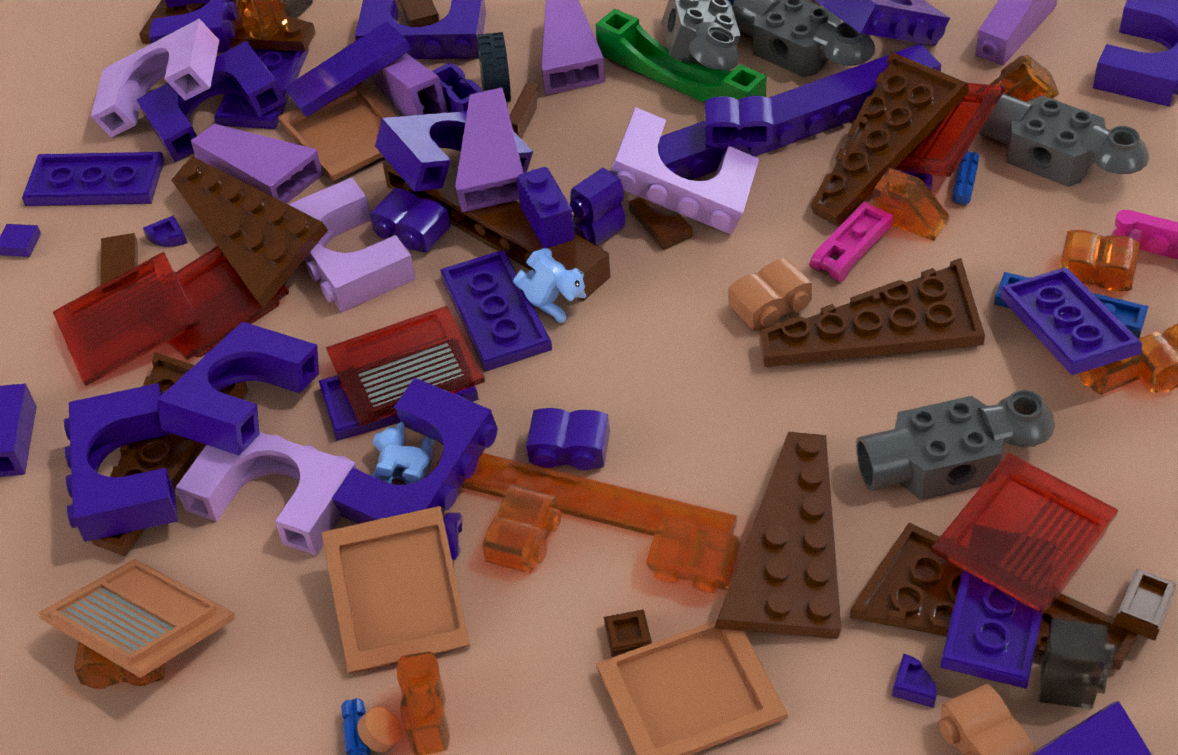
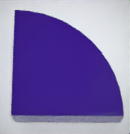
M174 215L143 227L146 238L158 246L175 247L188 243Z
M447 513L443 521L451 558L456 560L460 553L458 533L462 532L463 515L461 513Z
M903 653L893 686L892 696L934 708L937 693L935 682L922 667V663L919 660Z

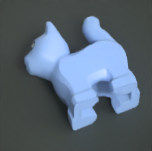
M542 248L541 250L534 251L526 261L534 270H530L527 274L520 270L513 283L523 290L531 304L539 307L548 315L553 316L558 323H563L566 321L565 311L553 302L557 299L560 292L569 301H572L574 298H586L583 281L584 274L577 268L566 270L560 262L554 260L552 251L549 248Z
M402 421L396 427H389L375 434L373 445L380 454L373 477L390 484L393 479H401L406 484H411L428 476L433 460L434 439L425 437L421 441L420 448L405 446V426Z

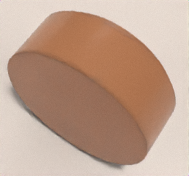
M383 707L369 709L359 719L357 724L358 734L362 742L376 752L390 750L402 736L399 720L391 711Z

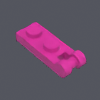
M863 202L813 253L809 263L810 267L819 272L825 270L830 273L831 278L842 282L856 262L893 225V215L867 202ZM835 255L839 258L837 260H834L831 257Z
M1121 210L1116 214V229H1114L1111 236L1112 246L1122 250L1132 247L1178 259V222L1132 210Z

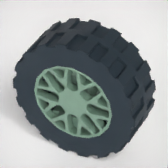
M503 32L478 34L477 44L483 92L503 88L506 102H511L509 68Z

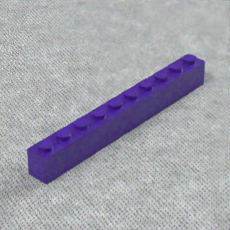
M921 43L895 52L941 72V63ZM889 55L769 97L772 99L773 143L763 147H748L741 144L732 147L756 157L854 121L866 98L872 96L876 89V79L880 72L884 73L888 66L887 58ZM705 121L663 135L658 143V153L664 165L676 175L688 180L717 171L728 148L706 145Z

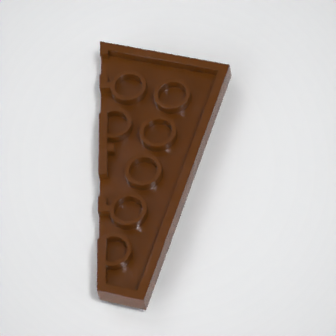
M161 0L139 33L142 43L151 44L149 35L152 19L187 14L202 8L207 3L167 8L165 0ZM239 1L236 3L238 19L233 21L236 35L235 38L231 39V48L247 41L252 49L306 52L316 32L313 23Z
M891 51L887 58L888 66L884 73L880 72L876 79L877 87L872 96L866 98L848 133L849 140L845 148H840L835 157L837 163L832 173L826 175L811 203L813 213L840 226L969 93L967 82Z
M193 156L171 180L263 308L328 231L322 221Z
M961 258L951 261L950 267L942 270L928 269L921 272V277L908 282L898 280L853 296L850 298V303L835 308L831 304L821 308L820 314L806 319L798 316L761 329L759 332L764 367L984 345L985 333Z
M155 352L152 359L153 369L150 377L146 376L143 386L159 383L163 394L194 365ZM244 381L231 384L219 392L243 399L248 393V388ZM170 433V435L123 445L120 448L121 458L118 466L113 467L110 477H125L166 468L175 490L206 444ZM145 529L91 541L93 545L126 556Z
M788 432L717 618L715 628L838 639L841 632V617L826 435Z
M909 522L852 606L850 618L947 637L968 549ZM1053 590L1049 597L1045 599L1034 654L1120 670L1136 642L1138 634L1114 625V617Z

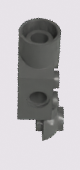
M668 1L661 23L671 57L681 62L699 63L714 70H730L738 65L739 54L736 46L741 35L730 1Z
M735 0L732 5L739 31L753 37V55L801 77L817 74L824 63L829 60L844 66H855L867 62L875 54V44L869 35L861 34L845 22L841 23V19L829 10L807 0Z
M996 91L986 102L979 119V135L1007 146L1008 164L1067 187L1081 183L1082 179L1087 175L1088 168L1094 163L1107 172L1132 174L1141 171L1147 166L1149 161L1147 147L1135 129L1128 126H1117L1111 130L1106 129L1103 117L1043 95L1026 102Z
M1028 390L1016 391L1010 396L1003 398L998 404L991 406L985 405L973 396L905 410L898 412L895 429L857 438L856 454L863 481L869 490L901 484L921 500L996 483L1003 444L1008 443L1018 447H1035L1040 445L1053 435L1055 421L1052 411L1043 402L1042 398L1033 391Z

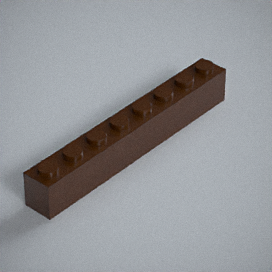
M387 160L382 162L388 188L391 190L394 188L404 189L420 199H429L439 203L447 209L450 224L496 251L505 249L510 259L529 270H534L526 261L534 251L541 250L543 247L542 243L537 239L534 230H532L530 222L527 221L525 213L520 208V202L511 201L462 212L455 186L458 168L452 163L449 164L443 188L413 191ZM574 232L576 237L573 240L549 247V249L552 251L554 260L560 262L566 270L577 268L583 272L586 298L579 299L584 301L611 278L609 253L601 246L590 243Z

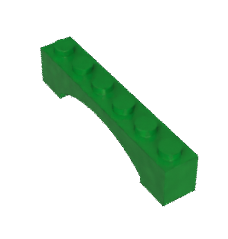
M614 8L595 24L596 40L603 57L703 103L709 98L720 96L732 97L737 100L748 96L766 97L767 75L742 64L738 65L734 70H714L693 62H681L671 57L668 49L643 29L639 24L638 18Z

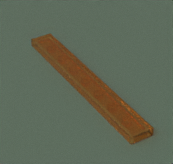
M482 453L478 459L474 474L470 478H466L461 485V488L726 554L737 524V515ZM441 454L439 460L437 461V463H436L434 469H435V468L437 467V465L439 464V462H440V460H441V458H442V454Z

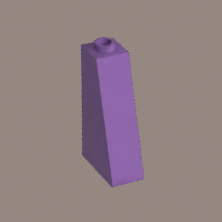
M546 0L541 65L545 96L605 82L604 57L579 0Z
M998 0L978 30L975 55L1004 66L1055 9L1057 0Z
M407 53L373 74L376 85L401 116L449 113L439 76Z
M503 88L470 94L455 184L462 212L519 200L517 176L523 173Z
M213 124L191 140L197 159L286 204L323 176L318 151L310 147L218 124Z

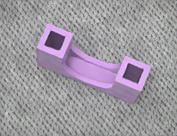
M199 18L104 68L91 118L112 138L136 126L140 110L136 99L144 96L163 76H165L164 79L185 101L211 87L219 39Z
M635 107L610 170L612 174L620 178L623 190L731 235L744 212L759 158L728 146L714 178L705 181H692L682 178L664 165L658 153V143L666 120Z
M352 177L288 204L322 221L328 229L304 260L307 262L306 267L314 282L318 280L321 282V290L329 303L334 301L341 313L416 279L411 254L396 235L355 252L342 253L325 248L328 242L337 235L371 221L367 197Z
M260 432V435L239 456L206 445L180 480L176 490L185 511L217 522L237 492L251 480L269 474L290 476L299 481V485L275 520L283 545L317 556L324 545L321 532L333 530L342 517L332 497L351 469H357L355 462L344 456L336 457L321 452L309 445L302 446L287 441L281 436Z

